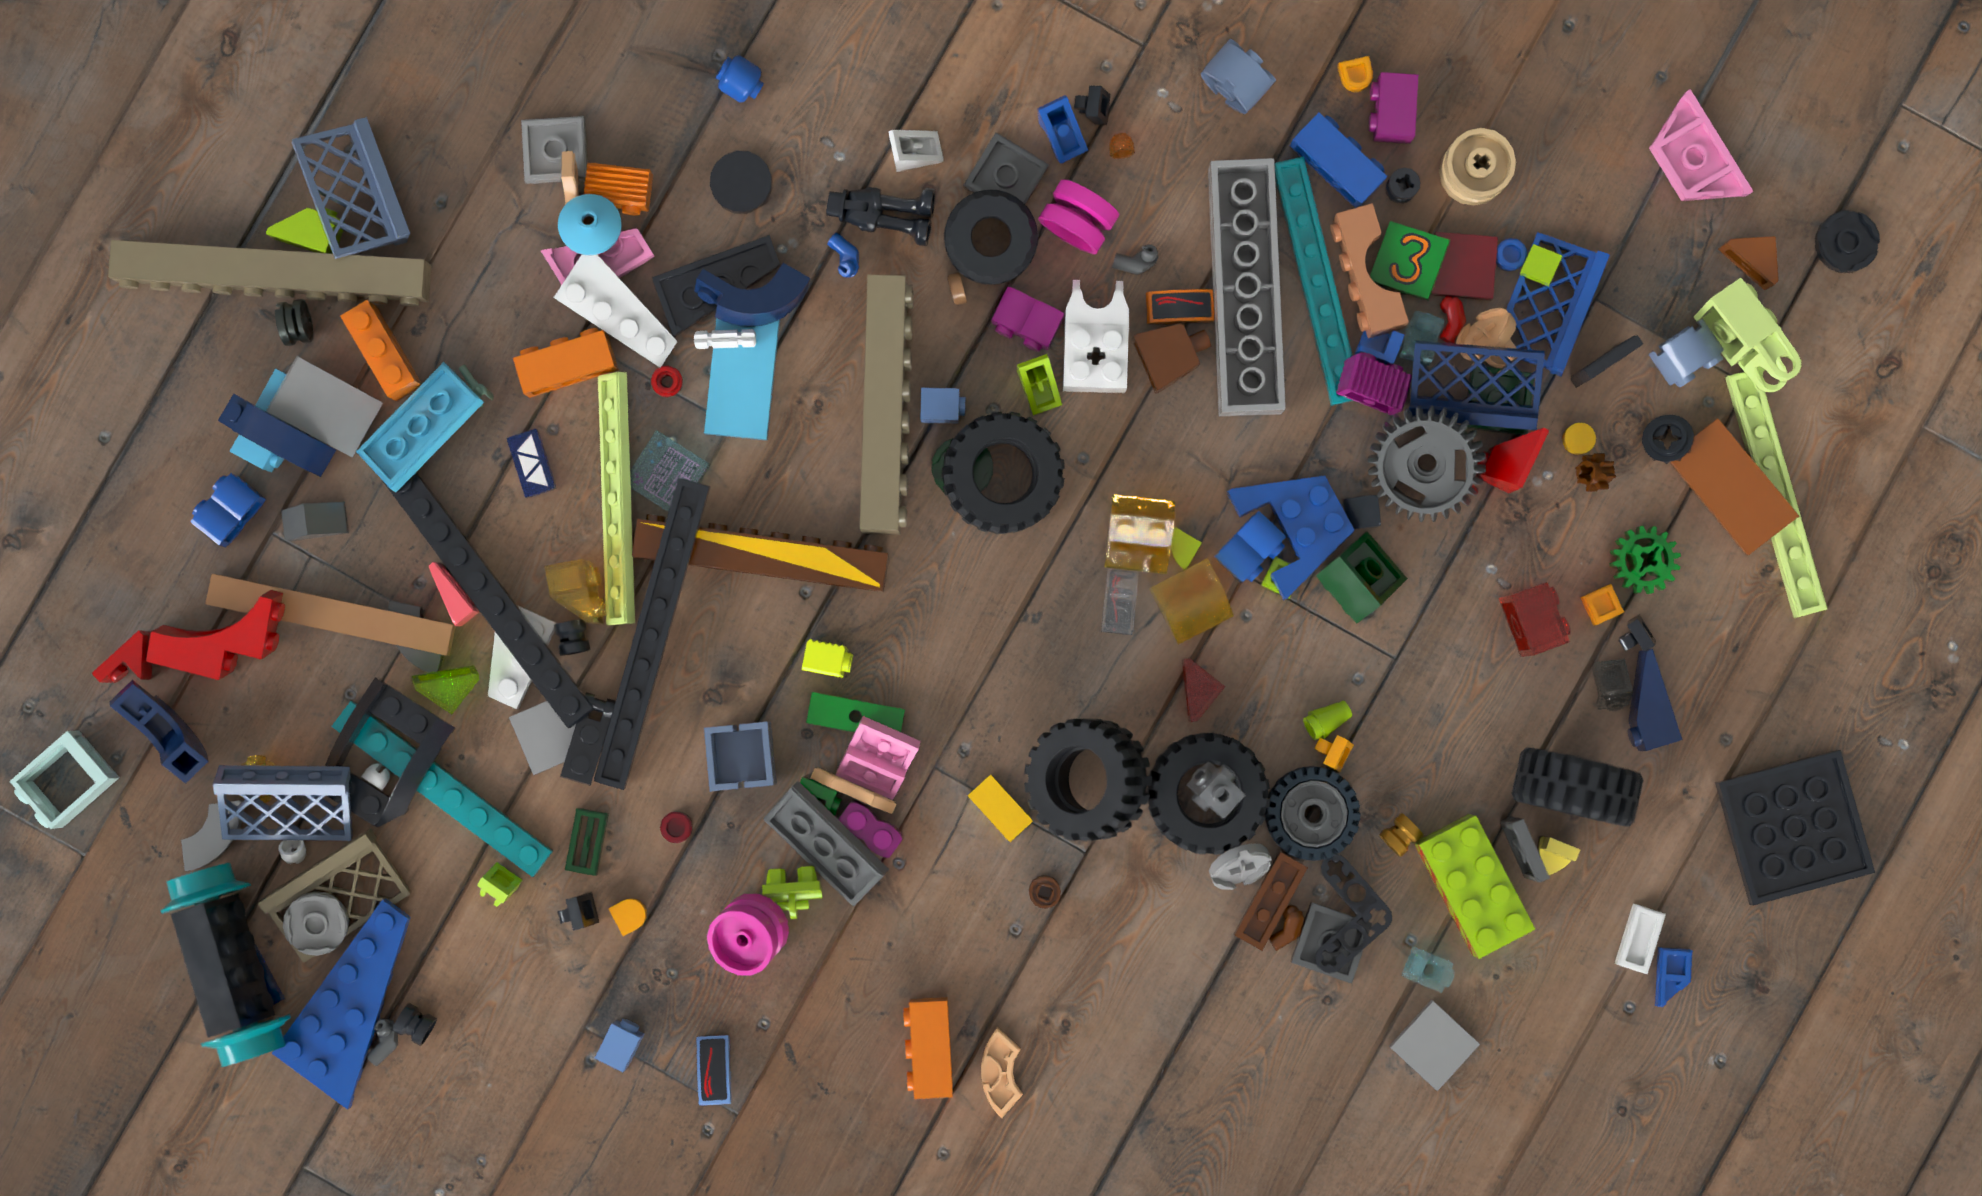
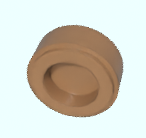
M959 272L949 274L947 279L954 304L967 303Z

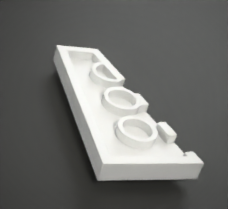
M581 255L554 296L555 299L660 368L678 342L598 255Z

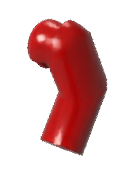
M1446 296L1442 299L1440 308L1444 313H1447L1448 323L1439 338L1446 343H1454L1466 323L1463 302L1457 297Z

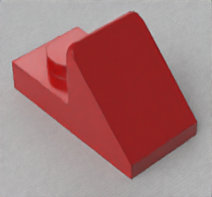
M138 630L96 668L92 675L100 683H116L129 673L127 669L129 667L139 679L151 680L152 663L146 662L151 632Z

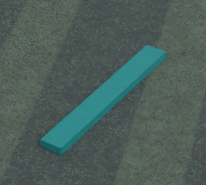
M1304 156L1274 163L1275 179L1330 404L1333 406L1353 400L1336 394L1344 362L1353 355Z

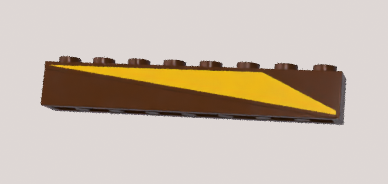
M647 514L646 520L637 519L632 551L633 557L655 561L666 524L665 517ZM709 523L708 528L699 527L689 566L884 592L889 554L882 553L883 547L864 545V550L851 548V542L833 540V546L820 544L821 538L802 536V541L789 540L790 534L771 532L770 537L759 536V530L740 527L738 533L727 531V525Z

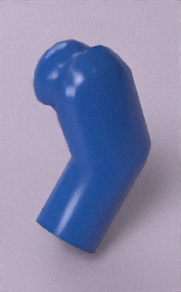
M836 232L829 239L827 245L840 254L839 274L845 278L853 277L859 270V251Z

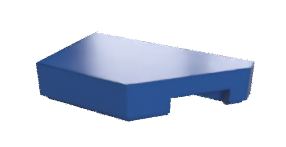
M1658 947L1655 1006L1664 1007L1669 999L1691 982V949Z

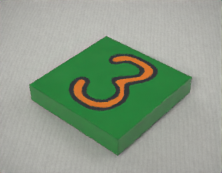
M1390 221L1370 278L1378 285L1429 301L1450 240Z

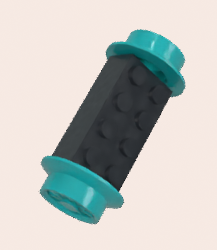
M230 862L167 881L166 884L171 901L160 910L161 914L194 905L193 907L172 913L171 917L207 1036L210 1038L232 1031L200 1043L201 1047L216 1048L222 1067L285 1047L286 1044L281 1026L291 1018V1014L258 1023L260 1020L274 1016L275 1012L272 996L268 993L265 983L264 969L258 960L255 950V940L249 930L245 917V907L240 900L239 894L220 898V896L250 887L251 883L236 881Z

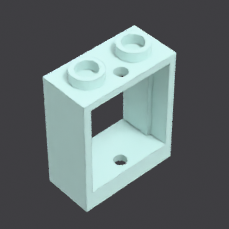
M66 731L9 782L15 787L14 793L17 798L34 809L37 821L46 828L56 829L63 828L120 777L80 731ZM68 751L93 779L95 784L60 813L33 781Z

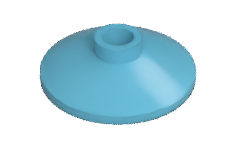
M584 194L573 198L563 207L558 218V231L562 241L572 251L582 255H597L610 249L618 240L622 228L621 217L616 206L607 198L596 194ZM590 216L594 218V222L590 225L583 223L585 217Z

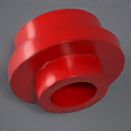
M662 366L653 373L651 385L658 395L672 397L681 390L683 379L676 368ZM665 377L673 379L670 387L662 386V380Z

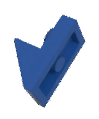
M1066 95L1037 108L1039 125L1046 132L1056 159L1060 164L1088 151Z

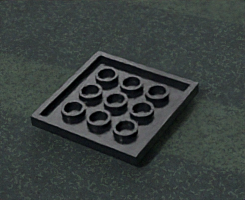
M1833 750L1715 782L1749 905H1758L1875 873L1841 750Z

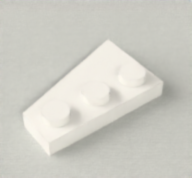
M518 606L548 646L555 631L554 625L558 623ZM495 632L488 697L519 709L532 680Z

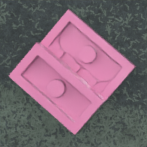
M863 716L835 775L893 800L905 778L907 769L919 749L921 741Z

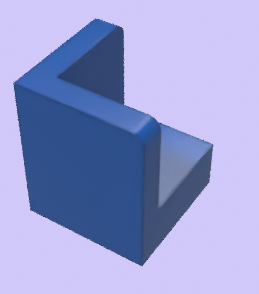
M1393 330L1390 334L1368 339L1366 331H1363L1354 355L1360 352L1374 355L1379 363L1393 365L1405 335Z

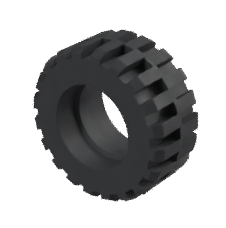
M1000 411L974 419L955 436L944 456L942 468L943 489L945 496H948L951 502L950 506L954 512L957 511L963 517V521L976 526L978 530L984 532L1006 534L1019 532L1033 526L1050 513L1049 511L1060 498L1059 493L1064 486L1063 470L1065 465L1064 459L1061 460L1059 455L1061 449L1057 442H1053L1050 437L1051 433L1046 427L1041 428L1036 424L1037 421L1031 417L1024 418L1020 416V413H1002ZM1009 444L1015 446L1030 461L1032 467L1031 484L1026 493L1013 502L999 503L986 498L976 486L973 474L975 462L980 453L992 445Z
M1075 718L1066 720L1065 723H1057L1051 726L1050 732H1044L1037 739V742L1040 744L1039 747L1031 748L1028 755L1032 758L1031 763L1025 764L1024 774H1028V783H1024L1025 792H1030L1031 799L1028 800V804L1031 810H1037L1039 813L1036 819L1042 825H1050L1048 829L1056 836L1063 835L1065 839L1071 841L1109 839L1116 837L1117 833L1127 831L1132 827L1130 821L1138 820L1143 814L1140 806L1141 804H1147L1150 794L1146 793V787L1152 786V776H1147L1146 768L1151 766L1148 757H1142L1141 752L1144 751L1139 741H1131L1133 734L1128 729L1119 728L1118 723L1103 721L1102 719ZM1085 749H1090L1101 759L1107 775L1104 796L1092 810L1083 808L1075 800L1069 785V773L1072 763Z
M1216 733L1189 735L1177 742H1173L1155 760L1156 763L1149 773V776H1152V786L1146 788V793L1150 794L1148 809L1160 832L1177 846L1196 854H1224L1225 851L1240 846L1247 839L1250 840L1256 834L1255 831L1259 825L1262 826L1266 818L1264 817L1266 808H1269L1270 798H1268L1269 780L1266 779L1264 773L1266 770L1255 757V753L1250 748L1241 744L1240 741ZM1209 761L1212 764L1226 767L1236 777V786L1245 796L1224 819L1215 823H1200L1188 817L1181 808L1178 799V787L1182 777L1188 770Z
M1526 747L1520 754L1512 796L1514 801L1630 827L1635 822L1644 780L1641 773L1630 769L1562 753Z

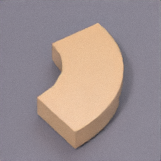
M573 151L562 152L561 178L564 188L565 205L573 198L579 196L578 184L580 182L575 153Z
M817 767L811 775V779L890 814L895 809V801Z
M997 1027L990 1036L983 1052L981 1077L983 1089L990 1105L1002 1118L1023 1095V1092L1015 1083L1013 1074L1014 1061L1021 1048Z

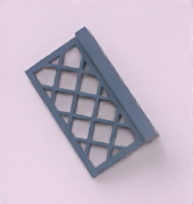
M367 117L354 120V124L292 139L294 151L335 259L389 244L397 246L407 242L410 232ZM349 135L353 145L349 154L332 146L335 138ZM315 144L324 149V152L319 161L316 162L305 156L302 146ZM328 152L345 160L339 173L322 165ZM354 152L356 153L358 159L352 157ZM349 162L362 169L364 175L360 183L342 175ZM309 165L312 166V167H314V170H313L312 173H311V170H310ZM318 170L335 178L329 191L316 185L314 177ZM365 180L368 185V188L363 186ZM339 181L356 189L350 202L333 194ZM360 191L372 197L374 206L371 212L353 204ZM320 194L325 197L323 202L321 200ZM329 199L346 207L340 221L327 215L325 206ZM376 209H377V212H378L379 217L376 216V215H374ZM349 210L367 218L361 231L343 223ZM370 220L383 226L386 233L385 237L375 239L364 233ZM331 224H333V225L336 226L334 232H333V229H332ZM340 228L357 236L352 246L339 248L336 235ZM360 239H363V240L367 241V242L359 243Z
M219 765L213 782V789L218 799L222 840L352 841L353 830L349 792L350 767ZM226 794L240 795L245 800L236 806L226 799ZM260 795H273L278 800L269 807L257 797ZM293 795H305L310 801L301 807L290 797ZM326 795H341L342 801L334 807L324 800L323 797ZM250 803L263 812L256 819H253L243 811ZM283 803L296 812L289 819L284 818L275 811ZM315 804L328 812L320 820L308 812ZM237 816L248 826L244 829H230L229 821ZM269 816L280 826L277 829H267L260 823ZM302 817L313 826L308 830L299 829L293 823ZM334 817L344 824V830H332L325 823Z

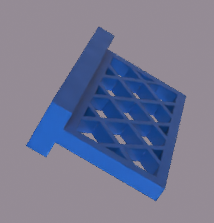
M1537 232L1533 244L1539 246L1541 242L1550 245L1559 255H1562L1560 249L1567 251V253L1562 255L1560 262L1567 276L1550 283L1549 287L1544 286L1530 292L1525 283L1526 277L1520 275L1506 310L1514 317L1516 328L1523 341L1522 344L1515 346L1516 349L1526 347L1527 350H1532L1530 345L1547 339L1551 352L1548 360L1544 359L1543 368L1550 370L1552 374L1562 377L1610 254L1599 250L1596 253ZM1573 255L1588 259L1584 269L1571 274L1564 260ZM1581 276L1578 285H1576L1574 279ZM1569 281L1574 290V295L1572 298L1560 303L1553 288ZM1523 288L1525 295L1519 297L1521 289ZM1549 290L1555 306L1539 312L1532 297ZM1528 299L1535 314L1518 321L1513 310L1515 304ZM1569 305L1565 315L1562 307ZM1558 310L1563 320L1562 325L1548 332L1542 316ZM1537 319L1544 334L1527 341L1521 325ZM1558 333L1556 340L1553 343L1551 336ZM1522 359L1523 361L1537 365V359Z

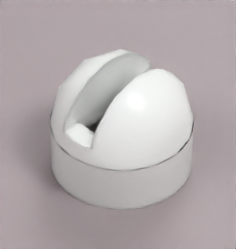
M382 764L370 765L361 777L378 789L383 790L390 779L389 769L385 768L379 773Z
M283 840L278 847L281 858L287 864H299L306 856V847L303 840Z

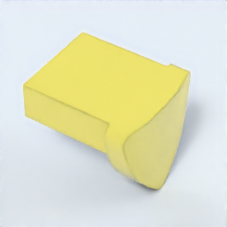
M1541 836L1539 838L1538 852L1548 875L1558 872L1571 861L1577 860L1580 849L1550 837Z

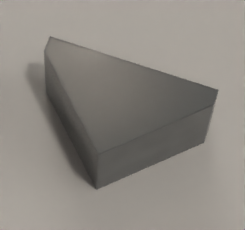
M345 502L304 503L281 511L285 542L349 533Z

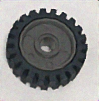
M1308 766L1297 768L1281 777L1269 792L1270 804L1269 808H1266L1265 811L1267 829L1275 843L1288 854L1304 860L1328 859L1341 853L1353 841L1361 818L1359 812L1360 804L1354 789L1339 774L1322 767ZM1315 804L1320 810V816L1316 821L1309 822L1305 818V810L1309 805Z

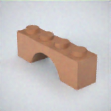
M1373 203L1336 213L1333 224L1330 225L1331 235L1335 243L1339 242L1342 254H1339L1340 265L1343 272L1348 271L1351 283L1348 284V291L1352 302L1357 301L1360 313H1357L1360 330L1362 332L1366 331L1369 339L1391 333L1393 330L1404 329L1409 321L1400 292L1388 291L1379 287L1370 278L1366 269L1365 257L1367 249L1378 240L1382 233Z

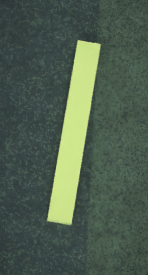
M614 372L598 375L606 625L635 623L627 372Z
M1745 372L1729 375L1725 379L1746 452L1799 515L1798 518L1771 538L1793 617L1797 618L1827 610L1766 393L1757 387Z

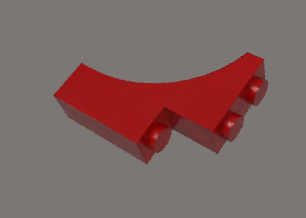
M274 590L266 592L259 597L253 608L239 622L223 628L195 631L167 625L158 627L151 631L146 662L220 680L234 671L238 659L237 654L262 660L274 652L279 643V633H276L278 622L281 621L285 611V604L282 603L283 593Z

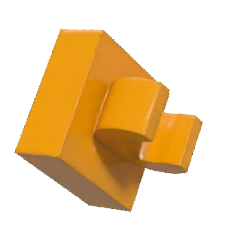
M1337 735L1333 743L1319 738L1314 749L1326 755L1323 764L1340 773L1354 744Z

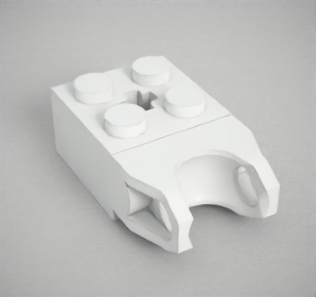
M1073 280L1072 295L1065 310L1063 391L1126 392L1129 308L1123 295V281H1116L1115 292L1110 304L1104 308L1096 309L1090 307L1084 301L1080 289V280ZM1092 352L1100 353L1099 356H1103L1104 359L1099 361V365H1093L1092 360H1088L1087 356H1091Z

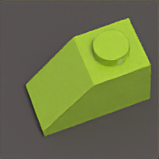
M306 208L267 228L266 234L274 240L314 253L333 254L316 210ZM325 208L327 215L340 221L337 217V212ZM331 224L332 229H333V232H334L336 226L333 225V224ZM341 228L336 235L338 245L343 233Z

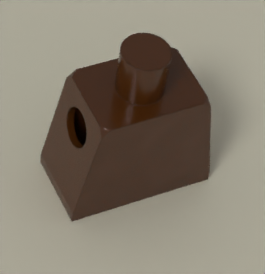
M1183 323L1138 333L1132 338V342L1155 394L1160 393L1197 369L1200 361L1196 353L1212 347L1205 329L1188 336Z

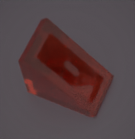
M1183 659L1182 668L1188 722H1197L1225 686L1192 659Z

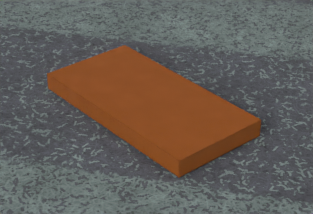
M1718 418L1694 436L1695 441L1690 453L1683 456L1681 461L1669 462L1747 556L1799 517L1798 513Z

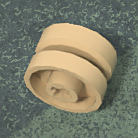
M1485 128L1468 130L1455 139L1441 159L1439 168L1441 185L1451 198L1461 204L1472 206L1485 204L1498 196L1514 176L1516 166L1514 149L1508 140L1495 130ZM1474 164L1478 165L1480 169H1476Z

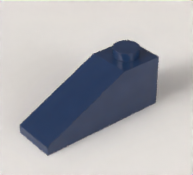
M1653 649L1638 652L1628 720L1630 728L1627 732L1632 746H1637L1638 751H1649L1683 740Z

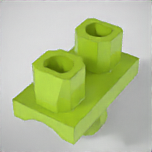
M814 866L797 868L798 882L786 883L785 869H769L766 885H762L763 896L777 902L782 911H789L791 920L798 919V910L809 909V900L806 899L823 898L822 887L817 879Z

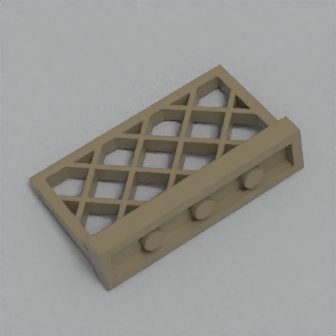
M370 828L264 896L258 905L265 914L269 913L285 936L283 930L284 919L279 911L290 906L302 894L309 893L313 889L328 891L330 895H332V892L350 895L347 909L349 922L350 918L358 920L348 926L346 934L348 935L366 923L377 908V901H382L386 898L393 904H396L410 895L411 890L377 843V837ZM372 851L380 861L378 873L360 869L362 858ZM357 861L356 868L349 867ZM384 868L386 869L389 875L383 874ZM341 871L353 873L352 889L334 887L336 874ZM359 875L377 878L374 894L356 891ZM328 879H330L329 886L322 884ZM381 879L394 881L401 892L392 898L378 895ZM355 896L372 900L370 912L365 915L352 912ZM293 944L291 945L303 963L314 957V955L303 954Z

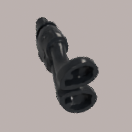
M875 187L851 191L844 189L843 193L830 191L826 216L839 217L840 222L843 223L845 221L857 226L861 231L875 232L877 228L904 232L914 237L917 245L927 246L931 233V220L898 218L883 214V211H898L933 218L935 189L927 187L922 190L918 198L913 199L884 195L881 193V189Z

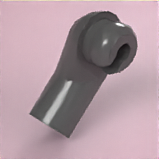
M1148 244L1143 246L1142 250L1133 257L1116 253L1112 268L1136 275L1142 274L1156 264L1158 250L1155 246Z
M383 1018L375 1024L374 1030L377 1031L379 1044L366 1055L368 1060L375 1066H378L398 1046V1033L393 1031L395 1022L391 1019Z

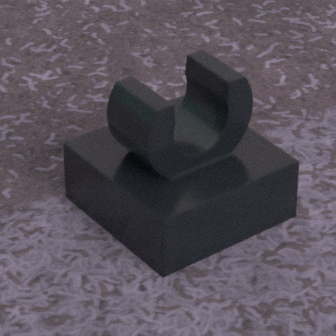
M1089 85L1088 96H1075L1074 109H1079L1080 114H1086V117L1095 125H1107L1111 94L1102 86Z
M1640 614L1628 621L1627 626L1630 632L1619 637L1620 639L1618 640L1625 651L1638 643L1644 652L1656 645V639Z
M592 892L566 899L567 908L557 911L560 924L571 921L573 931L599 923Z

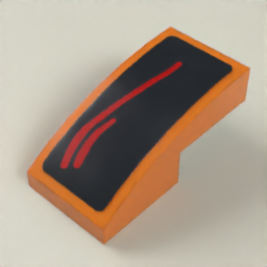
M1213 289L1166 290L1146 293L1147 324L1209 323L1215 321Z

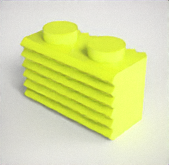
M810 639L806 644L802 670L843 678L844 672L850 673L853 654L848 653L849 650L844 645H834Z

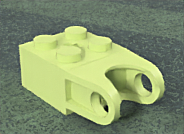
M1739 278L1710 298L1694 316L1696 321L1701 318L1704 319L1724 348V351L1721 353L1729 364L1733 366L1738 363L1761 390L1776 392L1788 380L1794 378L1799 373L1801 359L1777 324L1776 316L1770 309L1762 305L1758 300L1756 290L1750 284L1745 283L1742 278ZM1780 357H1787L1792 361L1793 369L1791 372L1787 373ZM1764 370L1772 377L1778 379V384L1770 385L1766 383L1763 378Z

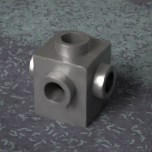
M1209 761L1193 774L1192 779L1187 784L1195 793L1192 799L1204 811L1210 807L1223 819L1245 796L1233 783L1236 777L1226 767L1221 765L1217 769Z

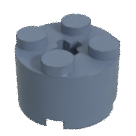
M1232 39L1225 43L1201 73V77L1206 85L1215 94L1219 92L1226 98L1225 103L1241 114H1246L1276 82L1275 77L1260 66L1263 60L1251 49L1245 53L1241 46Z
M1703 318L1696 321L1699 326L1698 328L1694 329L1693 326L1691 328L1688 326L1659 345L1658 347L1662 351L1659 354H1656L1655 351H1651L1648 354L1669 386L1675 383L1680 388L1696 377L1693 372L1703 366L1704 369H1709L1724 359L1720 354L1724 351V348Z

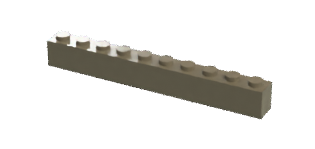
M111 240L108 278L119 282V287L138 289L139 284L150 285V289L169 291L170 286L181 287L182 291L200 293L201 288L213 289V293L231 295L232 290H242L244 295L262 297L263 292H275V297L293 299L294 294H306L307 299L319 301L325 300L326 296H337V300L353 303L357 302V298H369L368 301L373 304H388V300H400L401 305L419 306V302H429L432 265L425 259L348 255L335 259L334 255L330 253Z

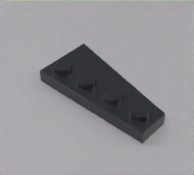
M768 235L652 277L672 335L676 337L717 309L715 303L709 304L703 301L698 296V293L694 292L696 279L703 269L736 288L746 290L781 265L771 237Z

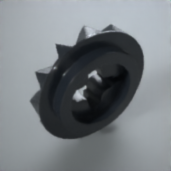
M1663 415L1655 418L1646 426L1642 436L1645 452L1654 461H1661L1665 464L1675 460L1681 461L1683 456L1691 452V447L1695 441L1691 425L1684 418L1677 415ZM1670 429L1673 438L1678 440L1671 442L1667 450L1664 442L1659 440L1665 439Z

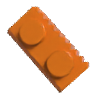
M587 163L584 194L603 196L610 200L616 208L622 209V213L639 216L641 211L649 212L653 174L650 169Z

